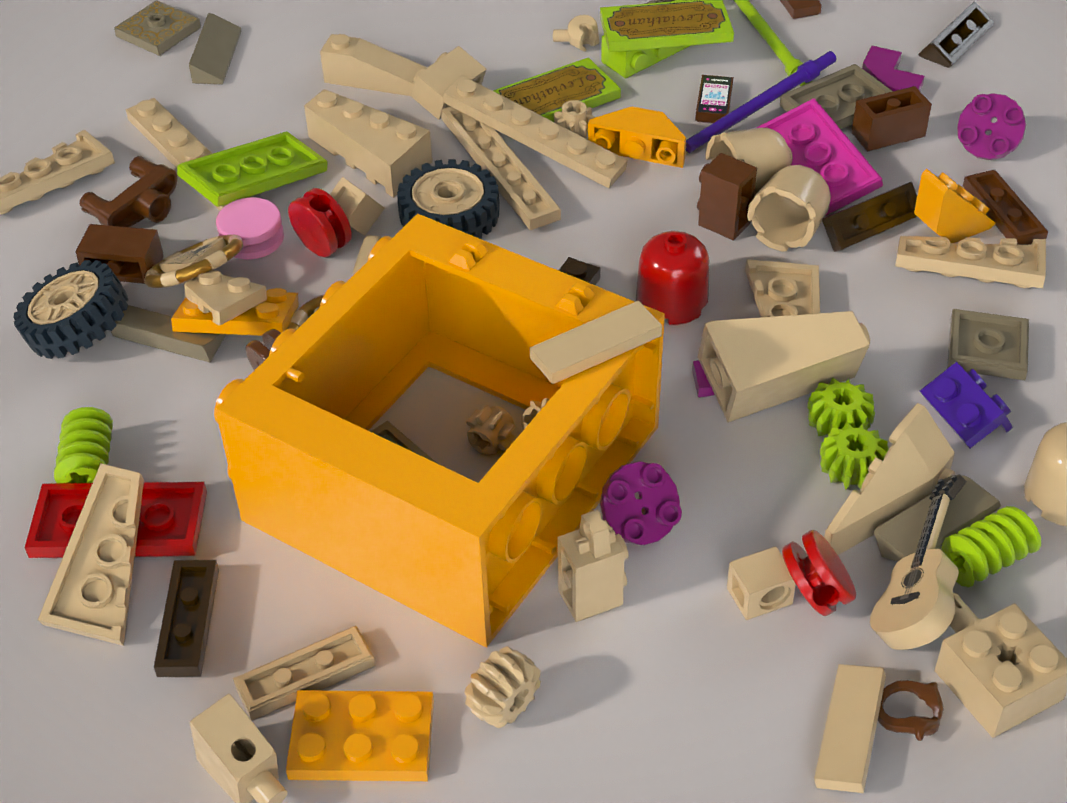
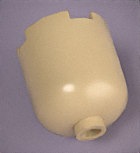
M754 128L714 135L707 144L705 154L706 160L711 159L713 161L720 153H723L757 167L755 195L777 171L786 166H791L793 159L791 149L788 147L785 139L780 133L770 128Z
M802 165L786 166L777 171L749 204L747 218L748 221L752 220V224L758 232L756 234L757 239L769 248L782 252L787 251L788 248L806 246L828 212L831 199L828 184L819 173L812 168Z
M1067 422L1060 423L1045 433L1037 448L1024 484L1027 502L1032 500L1034 505L1042 510L1041 517L1061 526H1067Z

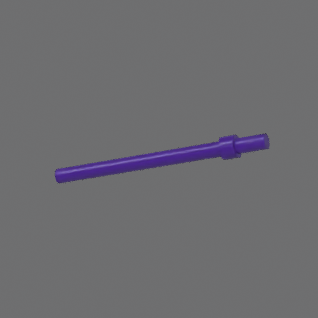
M829 51L814 61L808 60L801 64L795 73L688 138L685 150L691 153L710 141L712 136L723 133L776 100L782 94L787 93L803 82H811L820 75L822 70L836 62V55Z

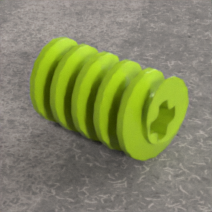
M80 407L65 415L61 423L60 442L54 468V480L56 483H93L100 464L107 465L109 463L113 420L107 412L94 407Z
M1006 506L999 509L996 513L986 516L983 520L973 523L970 527L958 531L957 534L946 537L942 543V551L959 570L956 582L961 586L969 588L974 586V580L978 582L987 579L989 574H996L1000 572L1002 567L1011 566L1015 560L1024 559L1028 553L1038 551L1041 547V536L1032 519L1024 511L1013 506Z

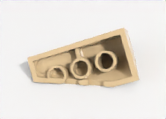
M917 403L898 424L889 437V442L893 444L886 453L884 460L882 461L875 457L868 467L869 472L863 481L861 492L856 489L851 492L825 530L824 538L837 555L873 536L874 530L932 494L940 479L955 475V471L951 470L955 452L925 406Z

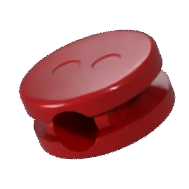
M312 188L303 197H299L290 203L288 214L294 231L302 243L317 256L329 257L336 252L337 248H342L351 241L352 231L349 220L338 202L326 191L320 188Z
M810 530L802 535L805 550L799 544L792 541L783 547L782 555L792 579L808 603L820 615L828 616L836 611V604L839 601L847 605L855 600L856 590L845 566L828 541L818 531Z

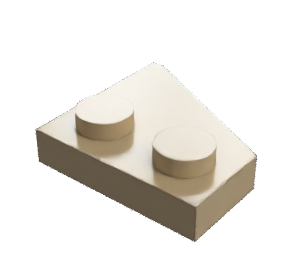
M218 270L199 274L198 277L184 283L185 297L192 303L197 304L198 309L203 313L212 312L213 322L217 325H222L267 300L266 286L252 283L248 278H233L222 275Z

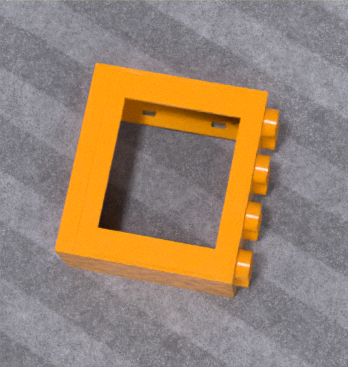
M417 214L393 238L390 236L380 238L373 246L367 263L347 282L337 281L333 283L325 292L319 309L297 330L293 328L284 330L274 341L269 357L245 380L235 379L228 383L221 391L215 405L214 416L219 424L228 462V476L233 483L241 520L487 648L558 557L557 537L580 529L581 515L594 511L601 500L602 488L610 474L622 465L630 464L658 429L665 314L643 305L662 324V336L552 384L530 359V347L635 301ZM428 367L525 410L530 407V401L532 400L542 402L544 398L550 399L479 483L369 431Z

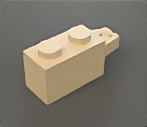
M597 509L581 515L579 530L557 537L558 591L575 622L623 605V587L627 585V577L624 571V560L628 559L627 546L620 534L615 535V531L608 525L607 521L601 519V513Z

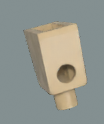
M229 693L190 721L197 761L235 803H249L253 799L257 803L283 802L288 792L278 781L277 754Z

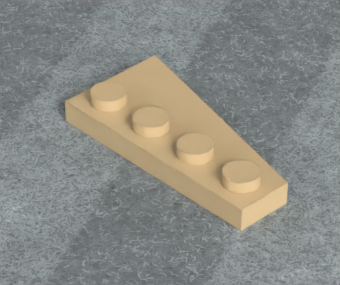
M86 130L80 131L75 134L77 141L68 146L66 143L61 142L52 148L53 154L46 159L35 157L25 163L24 171L20 174L9 172L0 178V214L8 213L15 206L26 201L38 200L45 193L56 188L68 187L75 180L86 175L102 172L105 167L115 163L112 152Z
M900 236L895 266L913 272L929 271L941 273L947 277L962 276L976 278L986 283L996 281L1014 284L1020 288L1036 287L1043 289L1046 277V239H1033L1032 245H1017V240L1014 238H1001L1000 244H984L980 238L965 237V240H961L959 243H950V240L946 237Z
M746 260L745 272L761 317L820 313L819 265Z
M100 464L39 615L38 621L42 625L124 646L144 478L140 473Z

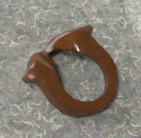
M900 680L887 685L883 689L878 722L886 730L896 733L914 734L918 741H922L924 736H931L936 733L944 711L943 702L938 691V684L936 682L923 684L915 681ZM908 691L914 693L919 699L924 700L926 705L933 710L934 716L932 719L925 716L894 718L885 713L883 709L884 702L893 693Z

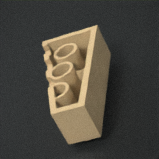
M326 89L322 90L304 105L309 138L334 156L341 155L344 157L349 167L352 169L359 168L365 172L366 178L375 185L378 183L383 185L386 193L393 198L397 195L398 186L400 183H403L402 179L406 174L411 176V170L414 168L422 171V164L432 163L430 130Z

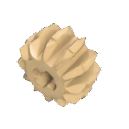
M508 646L500 649L499 652L495 650L491 652L485 662H480L479 669L471 674L470 678L472 681L464 692L466 695L465 704L481 721L484 720L499 729L507 723L514 722L522 711H526V706L529 702L535 699L534 692L540 687L541 683L539 680L541 670L534 665L530 658L518 650H513Z

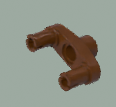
M137 156L131 161L129 169L132 171L130 172L132 176L140 178L112 201L105 200L93 192L85 193L79 203L82 207L81 210L97 218L101 225L130 227L145 218L154 223H159L170 212L171 199L169 196L176 188L177 173L163 164L157 165L142 156Z

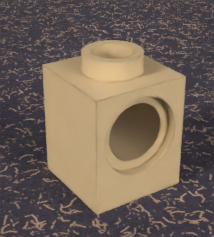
M344 177L340 179L330 193L345 212L350 226L364 236L385 209V207Z
M776 546L729 563L727 590L746 620L793 604L796 584L786 567L782 554Z

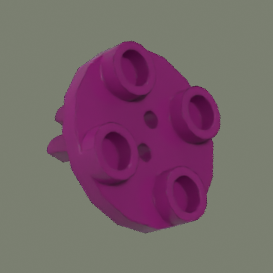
M994 93L979 94L973 98L972 102L967 104L960 114L957 126L958 139L968 153L979 159L994 160L1003 158L1016 150L1024 138L1026 130L1024 112L1015 100L1006 95ZM996 118L997 122L992 123V119ZM987 131H992L990 135H986Z
M639 461L622 465L610 474L602 488L600 507L603 520H606L608 525L613 528L615 535L620 534L625 543L646 545L658 542L681 519L682 510L677 486L669 474L665 472V469L657 463ZM636 492H638V494H639V498H638V499L635 498V493H636ZM643 507H644L645 510H646V512H645L644 515H643L642 512H641V509H642Z

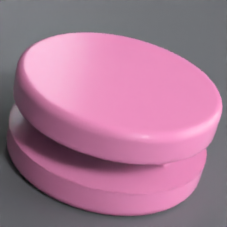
M256 197L238 199L224 206L217 215L216 227L219 236L231 234L242 238L243 248L234 258L244 260L262 258L276 251L283 242L284 231L280 211L274 203L266 199Z

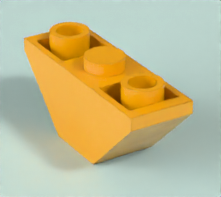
M630 106L592 118L588 122V140L619 156L680 168L684 167L686 137L663 112Z
M926 168L921 174L914 214L936 234L948 238L950 243H956L964 240L965 237L969 238L991 229L996 224L986 215L990 208L944 172L936 176Z

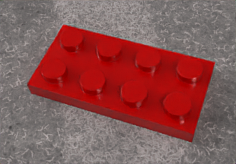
M144 482L135 557L196 555L207 495L205 482ZM93 483L42 484L24 547L28 558H63Z

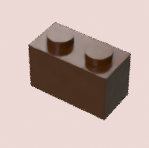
M916 86L857 100L851 133L867 152L926 137L932 104Z
M720 153L710 163L705 164L699 175L701 192L697 202V209L699 210L698 225L734 241L752 222V220L748 221L747 214L749 204L755 195L757 167L723 153Z
M89 224L75 251L79 265L87 260H90L92 263L95 260L100 261L111 268L120 282L145 284L146 272L162 261L164 257L158 230Z

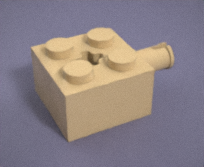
M953 593L955 614L949 626L956 633L943 639L934 671L992 738L1065 699L1067 694V658L1015 603L984 619H979L961 600V597L957 593Z

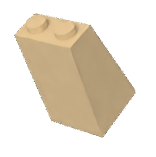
M853 311L716 320L705 323L697 357L729 423L815 392L819 382L829 384L832 378L839 382L855 378L870 346V336L866 326L863 323H858Z

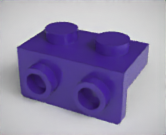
M957 361L920 390V393L969 449L999 426L1006 432L1013 428L1007 418L1011 410L997 394L990 398L984 391L987 385L974 369L966 372Z

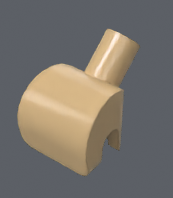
M589 15L576 16L570 20L568 29L553 30V42H570L571 45L586 52V48L582 45L589 44L595 46L599 44L597 22Z

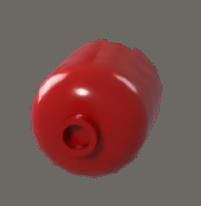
M667 231L653 236L643 246L640 255L636 301L639 300L642 305L664 313V319H668L669 325L686 324L699 318L702 309L708 303L710 260L704 244L695 236L680 231Z

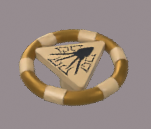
M231 234L216 236L177 251L162 259V261L146 272L145 284L151 288H167L185 281L188 282L198 277L199 274L212 271L227 263V261L242 250V238Z

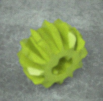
M832 378L829 384L819 382L815 392H812L811 397L808 399L809 426L816 428L818 436L828 435L832 428L842 430L846 422L853 428H859L864 424L865 430H868L874 422L873 394L865 391L864 384L852 385L850 379L845 383L839 382L835 378Z
M846 422L842 430L832 428L828 437L824 438V442L821 443L820 465L822 472L829 474L830 483L843 482L845 490L850 485H856L861 489L863 481L869 472L868 467L875 457L882 461L884 460L889 450L888 441L880 439L878 430H865L864 424L859 428H853Z

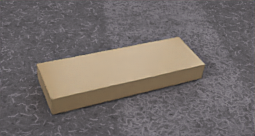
M638 300L530 347V359L552 384H555L662 336V324Z
M355 625L233 678V681L252 721L295 702L297 690L325 689L374 667L375 659L358 627Z
M838 665L814 776L816 788L864 793L886 679L884 668Z

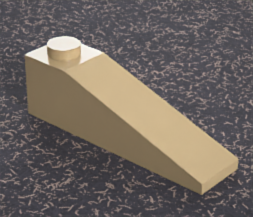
M331 34L320 50L324 83L411 96L414 87L413 78L422 67H425L366 40L349 37L345 34Z

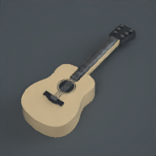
M960 474L938 481L930 496L932 501L916 552L902 558L895 564L891 573L890 583L872 610L870 616L871 628L892 649H913L928 644L940 637L954 618L955 600L953 597V587L959 570L941 549L935 548L949 502L956 497L967 482Z

